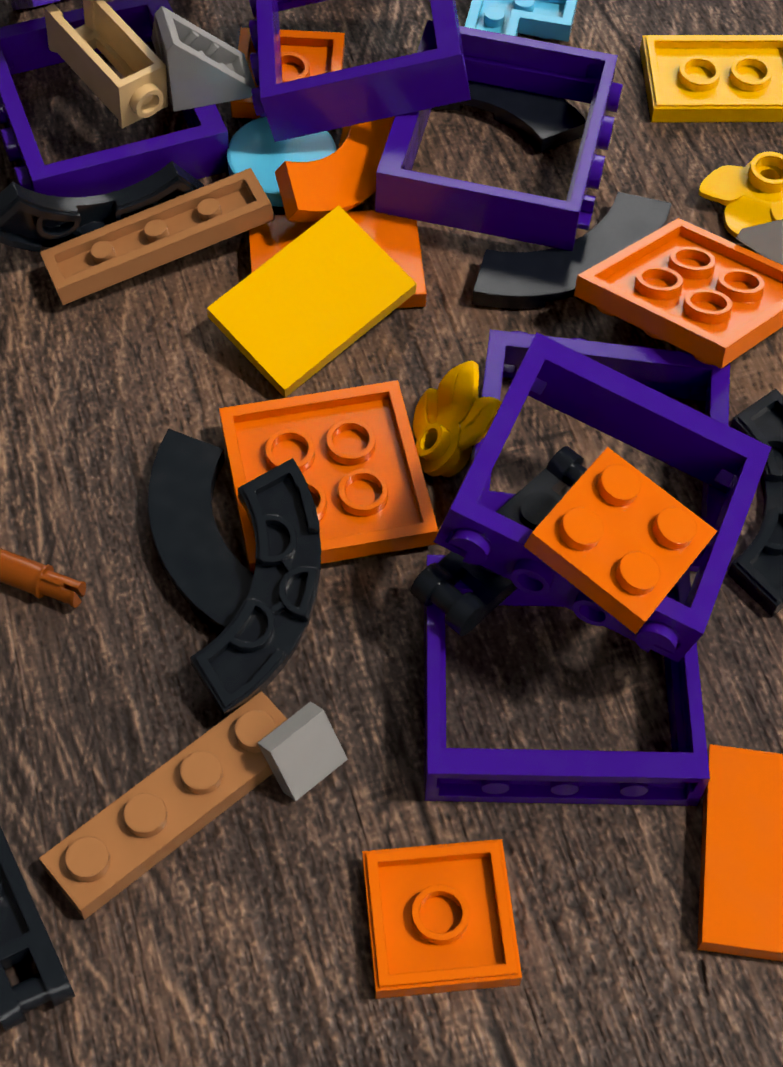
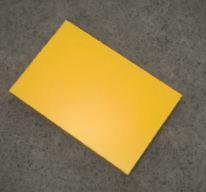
M642 35L640 54L651 122H783V35Z
M338 205L208 306L207 316L276 390L286 398L415 294L417 283Z

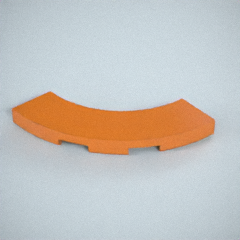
M395 116L342 127L341 139L338 144L339 148L325 158L310 162L284 161L275 171V176L287 221L318 222L338 205L347 212L363 204L376 191V171Z

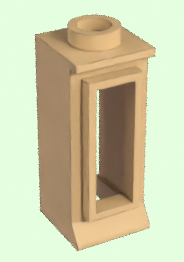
M83 0L85 24L76 29L64 19L63 13L54 3L44 7L49 50L61 56L116 116L122 129L168 107L166 65L104 0ZM97 48L124 78L120 79L93 49Z

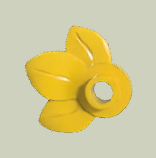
M762 152L757 154L745 167L721 166L702 181L698 192L699 196L726 206L723 214L724 226L733 237L736 238L742 228L783 219V154Z
M472 360L459 364L449 370L440 381L438 389H427L415 408L413 435L417 439L416 448L422 471L429 476L441 475L443 477H451L460 472L470 458L472 446L479 443L485 437L501 405V401L493 397L478 398L479 364Z

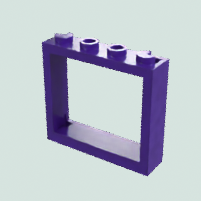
M114 0L106 2L144 43L151 41L152 45L151 35L156 11L163 6L173 12L168 0ZM83 8L63 12L64 19L74 29L85 24ZM45 17L0 27V124L6 123L7 128L0 129L9 162L19 160L21 166L14 167L18 185L49 196L88 197L110 193L136 184L161 170L171 161L196 179L228 172V130L216 104L181 110L189 129L44 165L11 75L65 61L58 53L49 50ZM97 48L93 49L97 54L101 53Z
M249 0L252 14L255 18L249 20V28L256 51L250 54V61L254 79L258 86L252 88V100L256 116L260 115V118H267L275 142L471 100L455 0H430L437 49L288 82L282 81L279 11L327 0Z
M431 20L427 21L417 53L437 49L434 23ZM459 26L469 81L590 103L567 199L564 201L412 171L432 109L430 108L395 116L376 171L375 212L573 251L578 229L589 230L596 196L586 195L588 188L598 190L602 177L605 156L597 155V149L608 151L615 117L606 116V112L617 113L623 85L613 82L618 55Z
M490 329L482 397H493L500 400L502 377L514 378L535 334H528L522 331L509 332ZM546 336L668 397L706 401L705 415L729 426L730 363L720 369L714 365L704 364L696 360L688 352L647 348L642 345L595 342L582 338ZM483 438L479 443L476 444V446H475L474 458H475V456H476V454H477V452H478V450H479V448H480V446H481V444H482L484 438ZM490 473L477 503L496 512L516 494L489 491ZM703 482L702 516L699 517L714 528L727 493ZM707 545L690 565L689 571H698Z
M536 332L433 542L463 556V562L481 565L511 580L523 592L537 596L542 595L574 611L576 616L584 622L595 626H604L635 641L647 653L653 650L678 663L704 634L772 447ZM527 396L727 493L714 526L717 533L706 547L685 605L666 596L639 631L634 634L524 547L533 530L477 503Z
M427 555L426 567L432 563H439L447 555ZM689 568L667 594V597L684 605L691 590ZM461 580L454 585L463 594L473 592ZM519 588L499 604L506 606L564 607L542 595H531ZM434 604L430 606L424 605V801L697 806L710 780L697 642L678 663L664 656L672 752L446 748L445 613Z

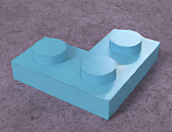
M472 0L464 27L518 36L519 33L543 39L568 42L578 0Z

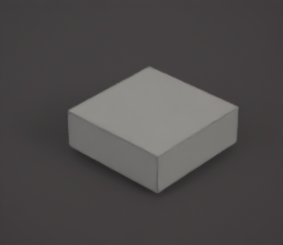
M311 701L258 742L283 793L294 801L300 799L348 760L325 711Z

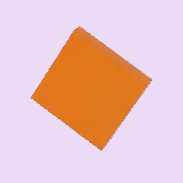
M502 839L362 851L375 999L520 985L522 972Z

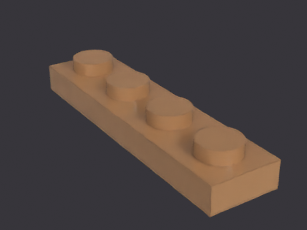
M249 168L41 251L40 254L62 305H65L273 221L275 217L270 200L254 172Z
M262 691L42 855L39 860L43 869L84 920L273 774L258 742L285 722L287 718Z

